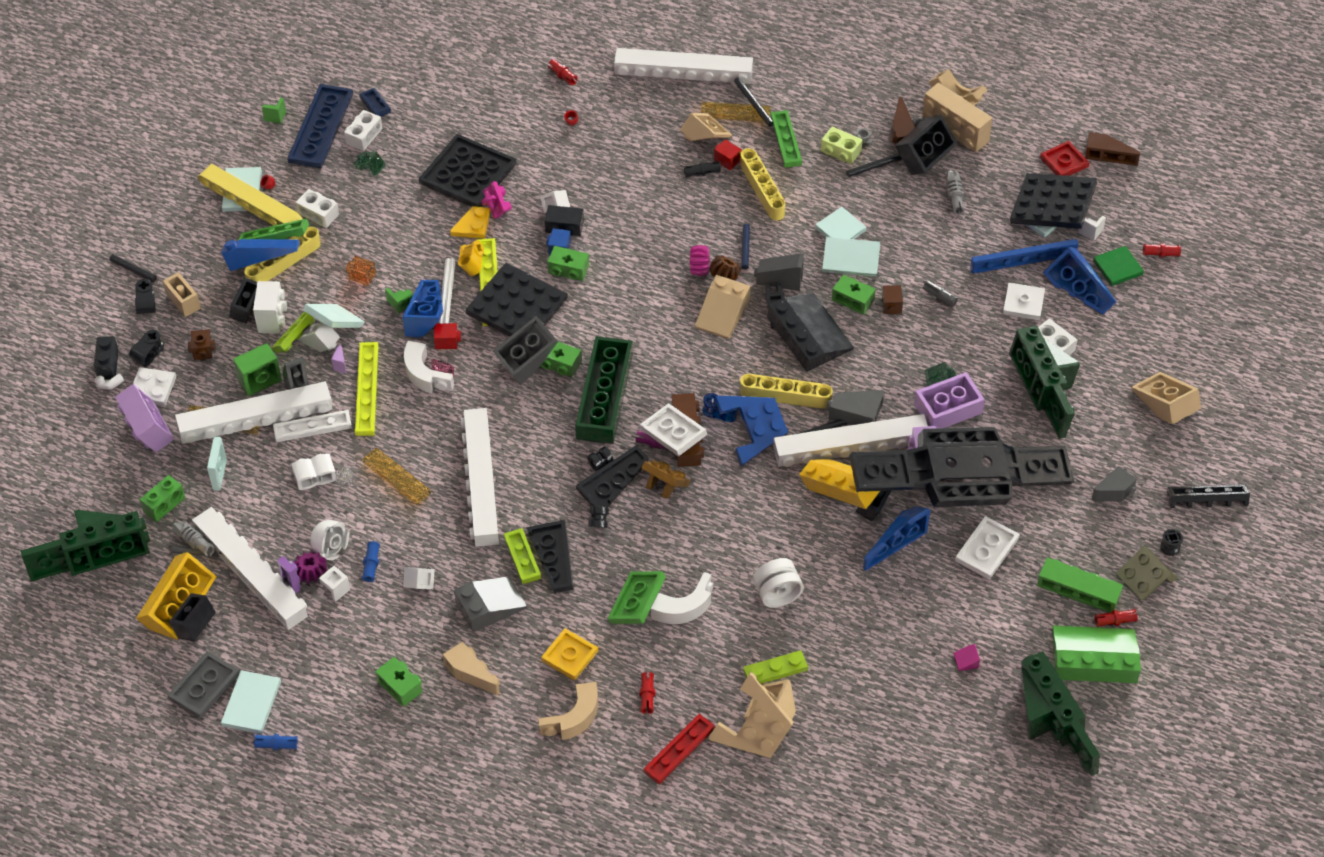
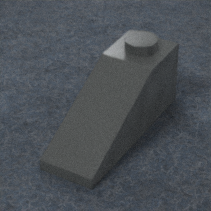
M303 357L284 363L282 375L287 390L309 385Z

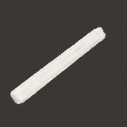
M453 258L445 260L441 293L443 314L438 323H449L455 272V259Z

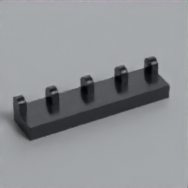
M1245 484L1167 488L1170 508H1175V503L1187 502L1188 508H1192L1193 502H1206L1207 507H1212L1213 501H1226L1227 507L1231 506L1232 501H1243L1244 506H1249L1250 492Z

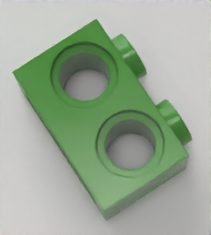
M168 475L141 497L140 503L143 512L155 522H158L185 499L182 485Z

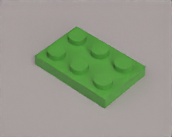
M663 571L630 572L607 618L611 624H643L666 578Z

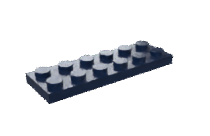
M319 84L287 157L288 163L322 169L352 99L353 89Z

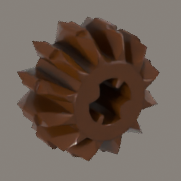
M723 255L716 256L709 268L712 276L716 277L718 275L734 281L737 280L741 271L738 263Z

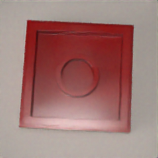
M1070 141L1040 153L1041 160L1055 175L1070 176L1089 167L1090 164Z

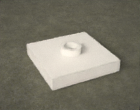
M1008 283L1003 314L1040 320L1045 288Z

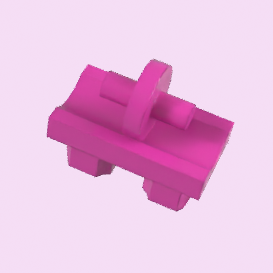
M497 181L492 182L489 187L483 190L485 198L481 200L483 206H489L494 219L499 218L512 209L510 202L503 199L506 192L504 186H498Z

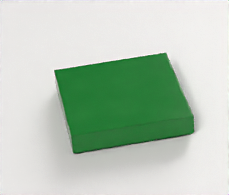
M1126 246L1093 258V262L1111 286L1139 277L1144 273V270Z

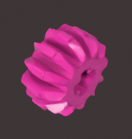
M697 245L691 247L689 261L692 275H708L710 254L707 246Z

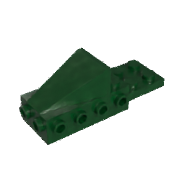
M1038 326L1017 329L1009 355L1037 411L1045 410L1058 438H1066L1072 419L1075 416L1073 406L1070 405L1064 390L1072 388L1080 363L1046 340Z
M75 510L78 528L59 533L60 539L20 550L30 581L33 582L70 571L71 575L74 576L149 554L147 543L151 541L148 530L143 531L147 527L144 517L139 518L138 511L117 515Z
M1044 651L1036 655L1027 656L1021 661V682L1028 738L1032 740L1051 731L1056 741L1059 740L1062 746L1069 744L1073 754L1077 753L1080 758V765L1084 771L1087 770L1091 776L1098 774L1100 753L1085 732L1086 716Z

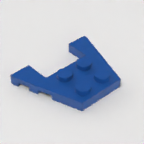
M722 395L715 397L720 414L734 410L740 411L752 441L751 444L735 449L741 466L773 445L775 437L787 435L788 430L775 398Z

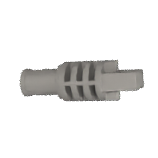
M948 170L946 174L948 199L952 202L953 213L957 214L958 210V214H962L965 210L962 201L964 198L962 181L958 171Z
M183 521L173 523L172 530L192 549L200 550L205 556H211L214 553L215 546L206 541L205 536L192 525Z

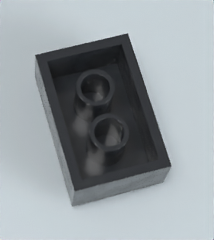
M939 114L924 119L895 147L911 175L926 173L958 143L944 118Z

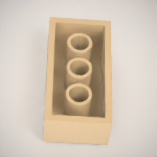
M937 83L925 93L923 118L926 119L929 116L941 114L955 140L974 152H977L989 142L993 117L940 83Z

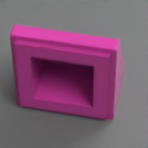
M975 644L954 652L959 671L979 668L980 658Z

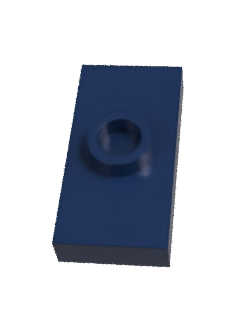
M375 88L359 94L361 101L372 114L382 117L391 113V108Z

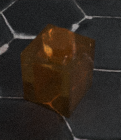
M355 255L346 266L348 279L368 286L376 275L375 262Z

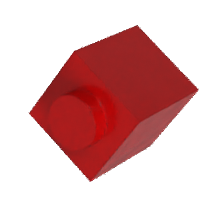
M725 139L714 148V161H719L720 165L731 171L740 163L742 149Z
M436 323L434 325L435 349H457L458 342H461V331H458L457 323Z

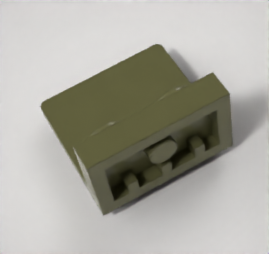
M1145 545L1116 572L1141 600H1145L1166 579L1171 583L1177 579L1173 572Z

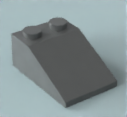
M535 316L495 348L493 352L521 385L535 374L558 341L541 320Z
M510 577L474 581L454 590L455 602L472 632H476L527 608L526 603Z

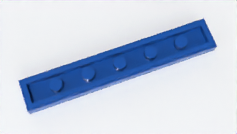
M1077 239L976 256L971 258L970 270L971 273L975 274L1054 260L1069 247L1078 249L1079 243Z

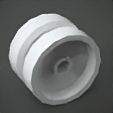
M779 558L765 563L757 569L752 579L764 605L769 608H777L793 602L802 594L804 585L797 574L793 562L787 558Z

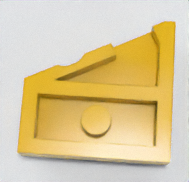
M472 206L451 229V236L485 239L491 210L487 207Z

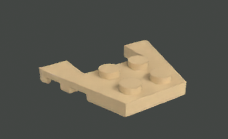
M751 672L740 690L757 700L756 706L738 733L719 722L708 739L771 758L794 722L777 702L775 703L768 694L767 689L757 681V677Z

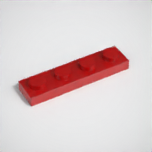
M698 714L644 768V773L660 785L713 732L715 725L701 714Z

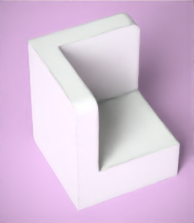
M566 190L553 191L540 196L544 213L547 212L548 205L570 207Z
M1102 216L1097 222L1090 218H1085L1083 227L1079 229L1078 233L1094 241L1104 230L1106 217Z
M335 566L319 578L320 583L331 591L335 602L350 590L348 577Z
M404 567L403 587L433 589L435 569Z

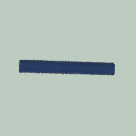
M749 224L743 225L742 269L749 268Z

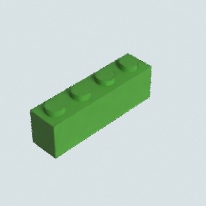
M1048 557L1037 582L1038 587L1108 613L1116 609L1123 589V585L1114 580H1108L1095 573L1086 572L1076 566H1070Z

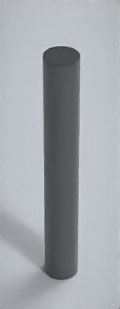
M171 547V553L183 554L188 552L191 555L205 556L200 550L192 549L191 547ZM215 550L211 556L219 557L218 554L222 553H217Z

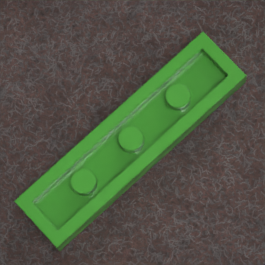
M788 110L771 112V119L774 122L773 128L784 168L801 166L802 159Z
M306 218L243 232L238 240L300 237L305 234L309 223Z

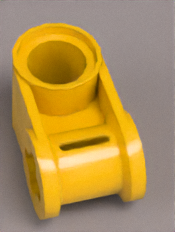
M479 240L473 241L470 245L460 246L458 265L469 276L477 275L482 268L484 248Z

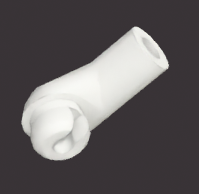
M117 374L110 380H105L103 376H98L94 382L98 389L112 390L124 382V379L120 374Z

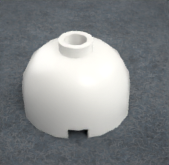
M325 520L318 523L310 537L313 551L315 553L319 552L321 557L333 561L339 557L336 555L341 548L344 550L347 548L349 530L345 528L344 523L339 521Z

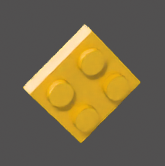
M564 628L542 655L541 661L575 681L598 653V647Z

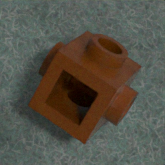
M210 329L191 331V342H188V351L193 354L194 360L213 358V351L216 350L215 339L211 338Z

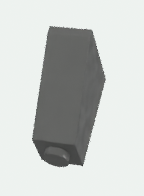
M804 254L760 259L759 266H755L754 277H757L756 284L765 286V284L769 283L770 287H776V283L781 282L783 289L800 291L803 279Z
M872 390L835 393L833 400L829 399L827 404L829 419H841L849 425L876 422L883 404L885 391Z

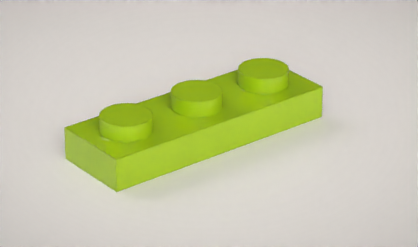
M304 311L271 349L275 353L287 352L293 346L291 343L304 334L303 330L314 323V317Z
M523 528L504 533L505 542L522 585L541 579L540 571Z
M800 650L744 666L743 671L746 678L751 672L754 673L757 681L763 684L808 671V665Z

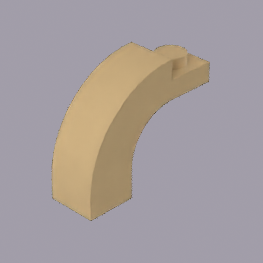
M949 69L938 73L928 81L931 87L940 83L974 106L981 101L982 95L987 92L984 85L974 89L963 87Z
M597 683L576 684L577 702L570 712L560 716L538 718L540 736H554L556 733H561L562 740H565L585 731L597 714Z

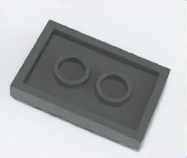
M206 651L168 694V699L201 719L239 676L240 672L237 668Z

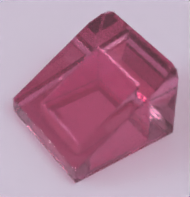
M437 359L431 360L432 370L453 374L454 377L453 365Z

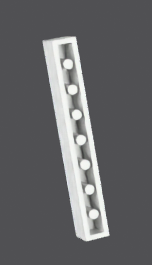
M617 48L614 67L615 74L724 83H734V80L739 77L744 84H751L753 58Z
M325 381L175 415L181 442L185 444L300 417H307L313 414L325 413L332 410V401Z
M487 408L464 410V418H461V427L466 431V433H462L463 445L467 444V448L463 449L464 460H468V464H464L465 476H469V480H466V489L471 492V495L467 496L468 507H472V511L468 512L469 523H473V528H470V539L475 540V547L498 545Z
M924 414L775 437L773 449L778 467H790L794 464H808L810 460L849 457L851 452L903 449L909 446V435H912L913 427H928Z
M210 507L192 519L194 528L205 536L206 541L215 546L217 553H222L218 554L219 557L287 630L308 617L306 611L308 607L305 601L295 596L294 590L291 586L284 584L282 577L278 573L274 574L269 563L266 560L262 561L260 559L259 553L256 549H251L248 546V542L243 536L239 537L232 524L228 525L225 522L221 512H216Z

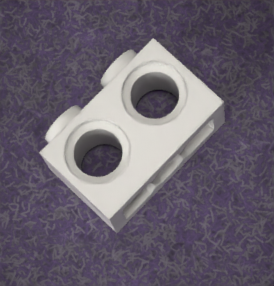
M363 110L355 117L353 123L345 129L346 144L364 151L383 129L381 117Z
M310 189L296 202L299 215L325 228L339 215L338 204L334 200L328 199Z
M1050 318L1039 326L1046 340L1068 355L1075 351L1077 339Z

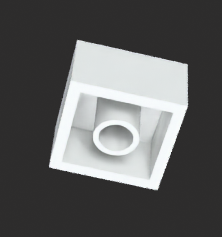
M257 282L253 311L258 333H281V326H285L283 312L287 311V301H284L285 292L284 289H281L280 282Z

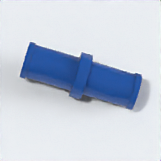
M370 541L367 543L366 557L363 559V581L373 582L375 580L376 567L379 565L378 552L380 544L378 542Z
M274 734V736L255 735L254 748H273L278 751V748L297 750L298 736H279V734Z

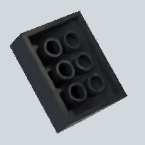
M814 293L785 297L769 305L767 318L772 322L776 331L806 372L854 349L853 345Z

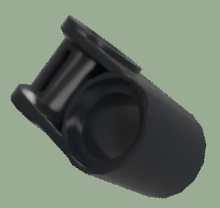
M140 279L135 285L136 313H156L152 283L148 279Z
M157 330L147 331L133 345L129 357L144 366H149L164 348V344L160 340V333Z

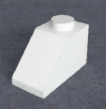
M320 322L306 328L303 331L304 334L297 340L319 352L334 349L337 345L336 341L340 336L333 328Z

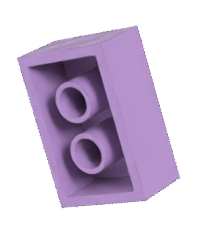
M967 372L917 390L914 406L920 415H925L928 426L945 428L982 414L985 399Z
M134 383L115 396L119 403L117 405L118 409L126 416L124 418L125 422L133 429L132 435L137 441L141 440L147 449L151 448L153 451L158 452L174 440L154 401Z

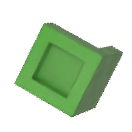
M280 98L277 105L269 104L262 106L264 121L281 124L286 113L284 98Z
M389 288L385 289L386 300L398 313L407 309L413 297V293L409 289L404 292L399 290L396 293H393Z

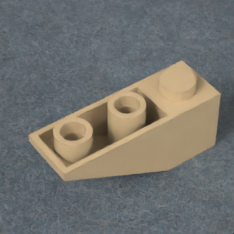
M461 642L443 654L444 665L456 679L493 694H500L498 678L488 672L484 661L477 659L472 647H467L464 642Z

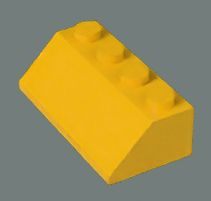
M831 459L810 460L799 474L808 490L863 509H867L880 492H856L851 466Z
M188 552L175 556L136 619L149 630L177 640L178 637L169 621L190 593L206 595L217 576Z

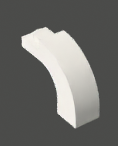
M408 341L404 350V362L409 380L417 388L428 393H432L434 388L442 391H452L454 387L453 374L427 368L424 365L427 357L426 344Z
M704 572L696 589L686 597L673 598L658 593L651 607V619L666 624H682L701 616L711 604V592L714 585L711 583V574Z

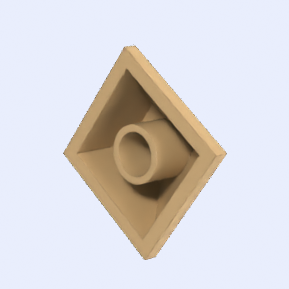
M691 113L680 129L684 133V137L689 141L730 138L732 136L729 131L706 113Z
M787 679L763 684L762 686L767 689L768 694L775 703L777 702L792 720L796 708L791 682ZM752 698L744 715L746 720L758 702L754 698Z

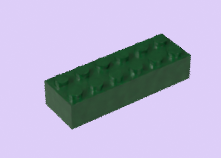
M595 336L575 424L576 439L614 444L633 357V341Z

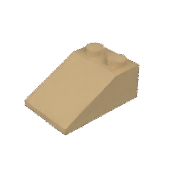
M716 275L709 287L695 328L729 339L750 301L751 286Z
M1162 372L1131 387L1132 391L1158 418L1170 424L1177 423L1179 420L1201 409L1198 388Z

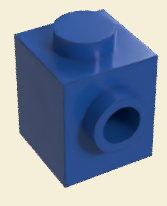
M552 229L551 235L547 236L546 241L549 256L554 246L570 248V231Z

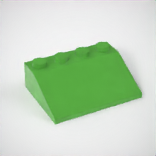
M1075 626L1052 627L1054 668L1062 680L1138 683L1141 666L1134 629Z

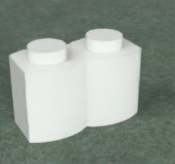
M318 454L311 459H299L291 464L299 490L310 489L316 485H324L336 480L335 470L329 454Z

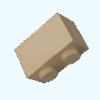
M179 272L163 280L166 295L184 317L201 309L198 294Z

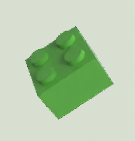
M268 343L233 358L238 382L248 397L282 381L278 359Z

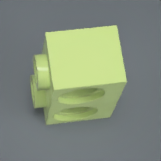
M832 126L821 140V151L840 159L842 162L852 164L862 152L863 140Z

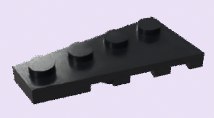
M636 445L577 484L576 489L591 506L608 508L642 470L644 461L648 462L649 458Z
M565 520L526 527L553 592L559 593L574 590Z

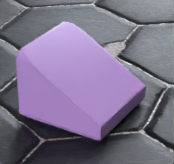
M339 345L331 358L334 371L346 373L342 346Z

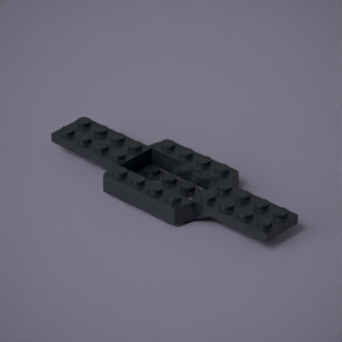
M995 427L923 429L918 434L917 448L905 451L851 452L849 455L856 492L925 489L933 507L1006 505L1012 499V486L1064 485L1074 482L1066 446L1012 447L1002 443ZM982 458L990 460L991 466H984L981 461ZM946 459H951L952 461H954L955 467H948L946 465ZM999 478L1000 480L938 483L939 480Z

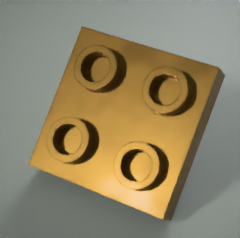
M652 460V462L644 461L641 469L651 474L646 485L647 489H653L658 479H661L667 483L662 497L668 499L675 487H688L691 480L686 478L684 472L670 469L671 465L661 460L660 462Z

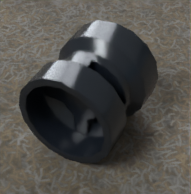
M602 447L597 453H591L587 456L588 462L595 472L614 460L607 447Z
M591 506V519L588 522V526L608 528L606 517L609 515V508Z
M1169 529L1164 532L1160 549L1165 555L1174 556L1179 553L1183 541L1181 532L1175 529Z

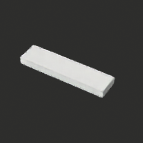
M348 410L273 424L276 442L352 428Z

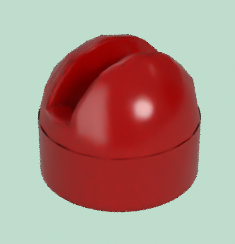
M569 110L564 114L565 122L568 125L573 126L578 123L579 117L576 111Z
M265 174L261 178L260 186L262 188L271 190L275 187V179L272 176Z

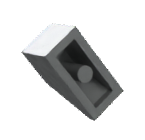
M1118 466L1094 488L1092 500L1094 502L1123 501L1127 496L1130 498L1136 491L1137 479Z

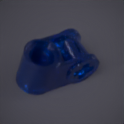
M708 393L704 396L702 412L705 416L730 423L736 420L738 410L720 414L715 402L717 394Z

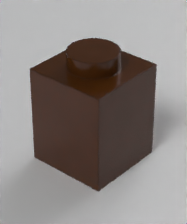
M901 285L883 286V314H902L903 297Z

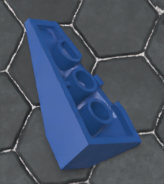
M295 239L230 240L224 244L221 254L229 270L233 271L296 252L300 241Z
M1069 247L1043 271L1044 275L1055 287L1069 292V295L1084 301V304L1101 314H1105L1117 303L1091 265L1076 248Z
M439 280L420 281L402 317L405 336L423 337L440 320L443 314Z
M917 506L903 510L864 557L863 569L865 571L926 534L928 532L930 510Z

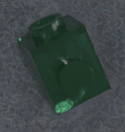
M377 151L360 153L357 157L358 159L353 164L356 169L369 168L374 176H377L385 167V162Z
M946 362L926 369L927 385L930 386L956 376L953 367H949Z

